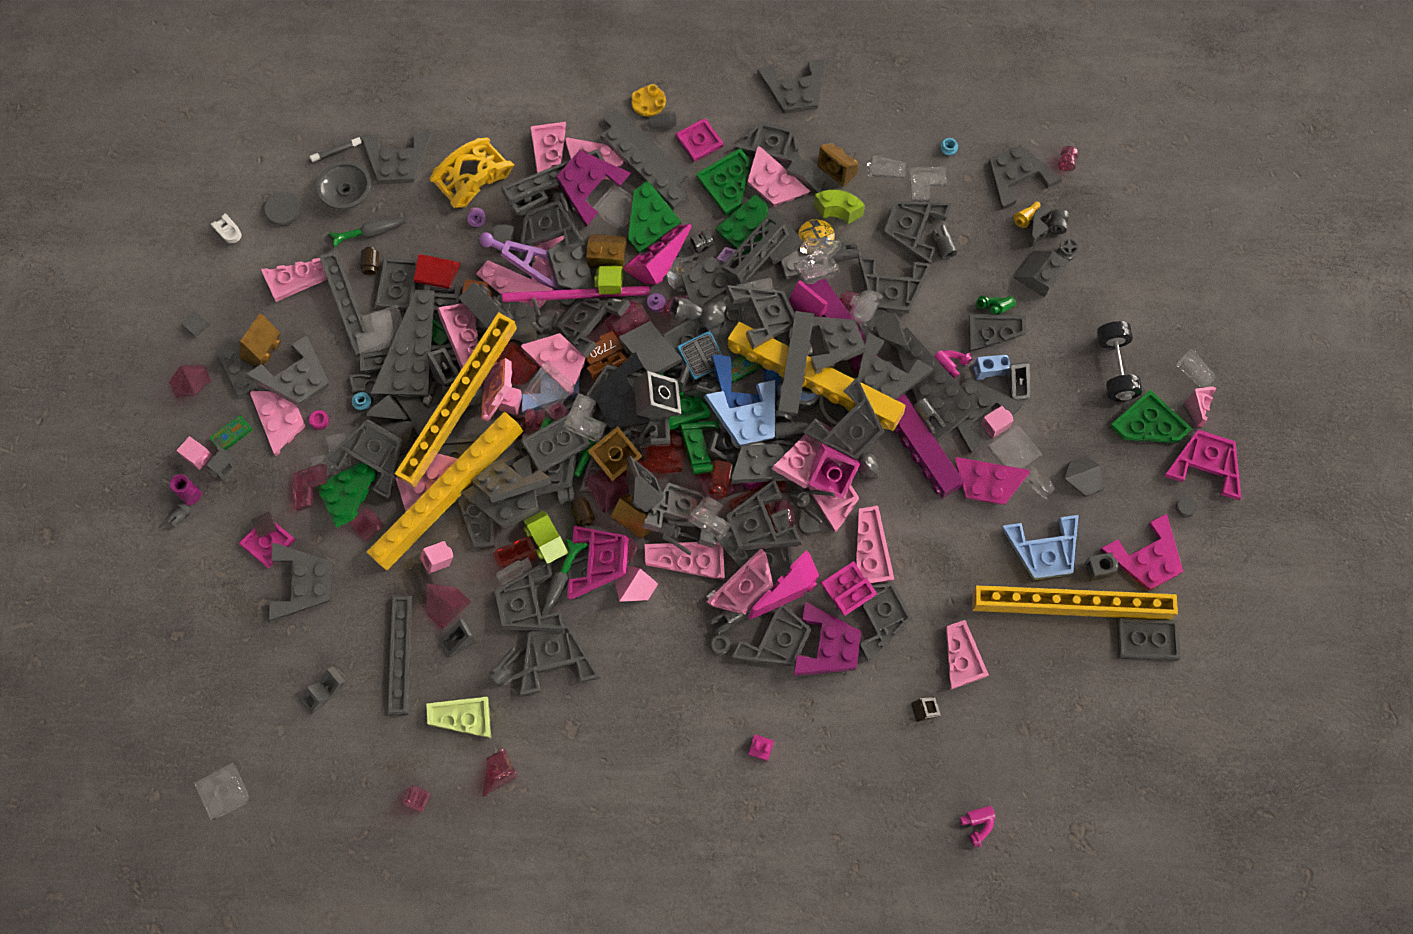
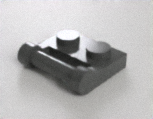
M425 284L424 290L455 292V294L435 293L434 313H438L439 307L460 304L461 300L459 297L462 295L463 284L451 285L450 289Z

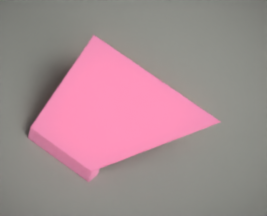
M1215 387L1195 389L1184 403L1198 427H1202L1207 421L1208 417L1205 414L1206 411H1210L1209 407L1213 400L1211 396L1216 390Z
M627 566L626 575L617 578L615 581L620 602L648 601L658 585L643 570L632 566Z

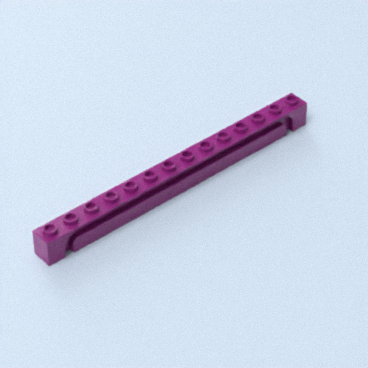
M822 273L804 282L805 285L828 303L827 310L821 317L853 320ZM858 327V330H859V332H860V334H861V337H862V339H863V342H864V344H865V343H866V337L864 336V334L861 332V330H860L859 327ZM863 353L848 360L851 370L858 375ZM903 394L897 401L906 405L905 411L894 432L898 433L902 445L911 452L912 460L921 467L923 476L932 483L933 491L943 499L961 489L964 480L910 401Z

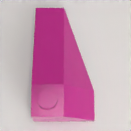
M690 224L678 225L661 238V242L650 245L647 253L642 256L638 254L623 269L645 285L659 284L671 268L692 226Z
M807 550L790 566V570L784 577L781 576L772 588L773 592L768 590L753 606L748 615L750 620L802 597L807 591L811 593L815 589L819 574Z

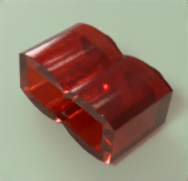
M511 342L507 343L496 361L498 363L506 358L512 362L511 381L514 384L525 385L538 369V366L526 356L524 351Z
M719 460L713 462L709 481V493L714 498L722 499L728 496L730 479L732 477V464L730 462Z
M530 537L518 539L512 546L500 547L493 553L502 573L513 571L519 565L528 564L538 557Z

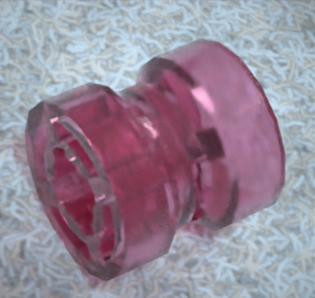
M1071 146L1063 147L1058 167L1064 171H1073L1076 167L1079 150Z
M527 408L525 427L537 426L540 428L544 418H547V411H534V409Z

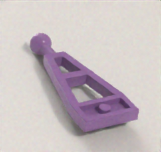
M487 232L479 236L481 246H492L501 250L500 256L541 284L554 290H567L556 287L553 274L551 279H548L529 266L533 255L548 259L547 250L508 240L503 244L494 240L493 236ZM512 249L527 253L524 262L508 252V250Z

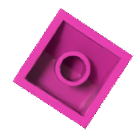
M821 444L813 460L808 484L823 491L834 492L835 496L844 499L860 463L849 455Z

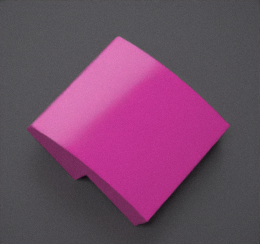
M801 280L796 284L789 299L794 313L795 311L814 313V317H821L827 310L828 303Z
M854 561L820 582L844 616L877 595L867 577L864 578Z

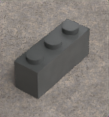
M474 282L459 297L487 328L498 312L512 320L515 318L508 310L504 311L500 307L502 303L496 297L491 298L487 294L489 290L482 283L479 285Z

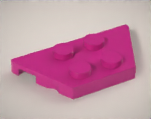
M959 457L955 459L959 474L964 480L963 488L966 499L1006 505L1021 483L1030 474V470Z

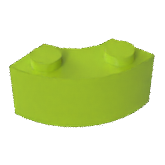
M826 190L815 194L814 206L823 219L838 217L849 224L863 216L864 203L851 193L841 190Z
M600 266L597 268L595 287H598L599 294H621L623 267Z
M544 510L523 520L526 525L523 529L527 537H532L537 546L535 551L540 560L544 558L548 564L568 553L560 535Z

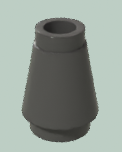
M667 111L650 117L652 127L673 128V126H677L675 112Z

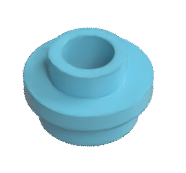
M947 138L941 142L940 150L945 155H954L958 150V144L953 138Z
M359 392L352 398V404L355 409L364 411L370 407L371 398L367 393ZM360 399H364L362 403L358 402Z

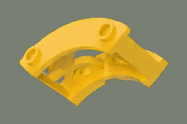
M477 138L461 146L433 169L429 180L434 182L445 194L454 208L467 207L473 197L481 191L479 187L485 183L489 185L498 180L507 179L513 169L514 164L511 161H506L489 143V138ZM463 161L480 162L478 164V173L476 175L463 174L460 176V168ZM446 179V182L451 183L448 186H446L443 180ZM454 187L457 192L456 194L451 191Z

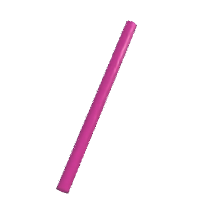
M649 286L622 287L621 294H599L598 288L502 293V302L532 301V298L539 301L650 295Z

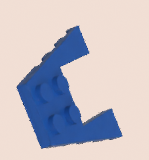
M711 356V362H713L715 367V377L718 379L720 387L719 392L724 391L729 409L761 402L759 395L731 392V356ZM764 368V382L775 380L776 400L777 387L781 376L773 370Z

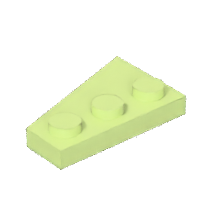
M488 697L426 704L428 725L491 738Z

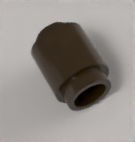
M365 247V249L361 250L360 269L365 275H375L379 270V251L374 247Z
M585 497L573 500L571 502V511L577 526L588 527L592 525L595 517L589 501H586Z

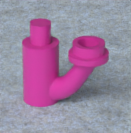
M940 350L934 355V358L953 378H956L960 373L956 370L957 366L950 358L959 359V363L964 366L968 365L973 359L970 353L965 355L952 350Z
M991 805L966 813L967 816L960 817L962 826L970 824L972 827L985 823L979 834L975 831L970 835L973 847H981V842L987 837L994 826L995 813Z

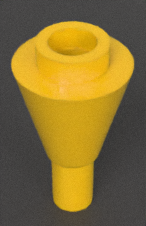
M1036 201L1030 207L1015 213L1013 216L1015 224L1021 228H1026L1035 211L1040 207V203Z

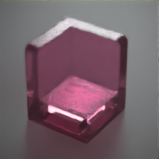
M367 507L350 523L352 528L366 541H369L384 526L382 521Z

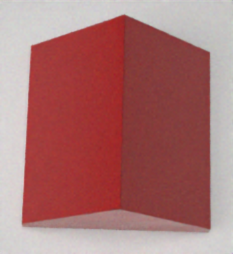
M418 254L414 282L450 289L461 266V262Z

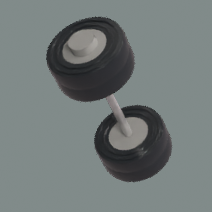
M1125 321L1106 323L1097 329L1098 342L1102 348H1115L1120 376L1113 377L1106 382L1108 398L1112 401H1127L1137 398L1143 391L1141 379L1133 374L1124 375L1119 347L1128 345L1133 340L1131 325Z

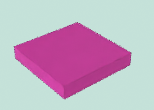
M706 118L675 134L676 139L693 162L724 147V143Z
M265 515L239 544L269 569L274 563L272 561V543L289 547L295 541V538Z

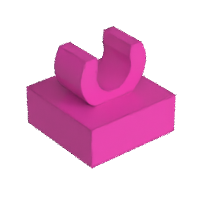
M754 735L748 755L768 762L774 741Z

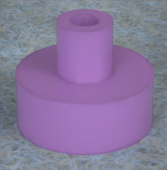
M477 207L470 209L467 214L468 223L473 227L482 226L486 220L485 212Z
M658 293L650 295L647 299L648 309L653 313L662 312L665 308V298Z

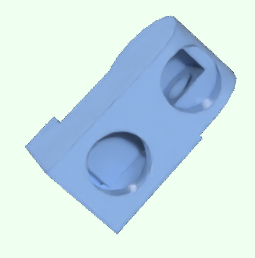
M1007 355L977 357L972 365L976 380L996 375H1006L1010 366L1009 357Z

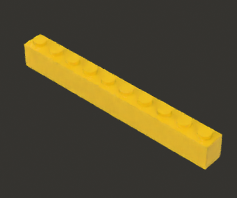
M499 312L497 313L395 472L398 479L416 488L516 331L515 321Z
M738 322L728 337V348L733 353H739L749 361L757 362L765 369L773 370L784 378L789 346L771 339L752 350L746 337V332L754 329ZM807 356L802 387L805 386L816 395H822L832 403H838L848 411H851L857 404L844 390L855 379L829 366L822 369L821 373L815 374L811 364V357ZM861 383L882 428L894 431L904 414L906 405Z
M504 412L389 528L367 553L385 570H388L462 495L461 492L470 487L472 480L493 463L523 432L520 425Z
M976 585L972 592L973 611L1159 620H1172L1178 614L1177 594Z

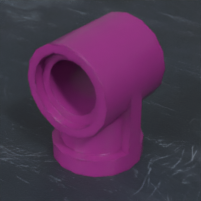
M179 474L171 479L170 488L188 506L195 504L201 498L202 492L187 476ZM186 484L183 489H179L181 485Z

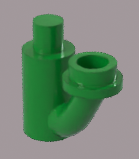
M982 295L976 300V306L979 309H986L989 305H992L990 313L1000 315L1014 308L1016 301L1012 296L987 298Z

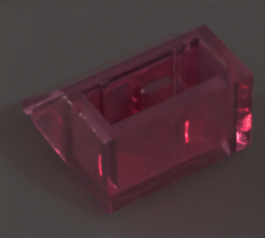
M631 300L629 302L630 306L621 317L612 314L603 321L609 332L613 330L618 340L620 336L649 321L652 323L641 303Z

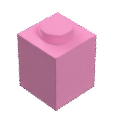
M511 387L498 406L499 411L518 415L522 404L521 390Z
M1001 406L985 416L981 425L993 439L1009 429L1014 420L1012 414Z
M190 436L177 449L182 458L199 470L207 465L212 457V454L204 446Z
M445 541L424 548L420 560L428 574L450 566L453 552L450 547H447Z

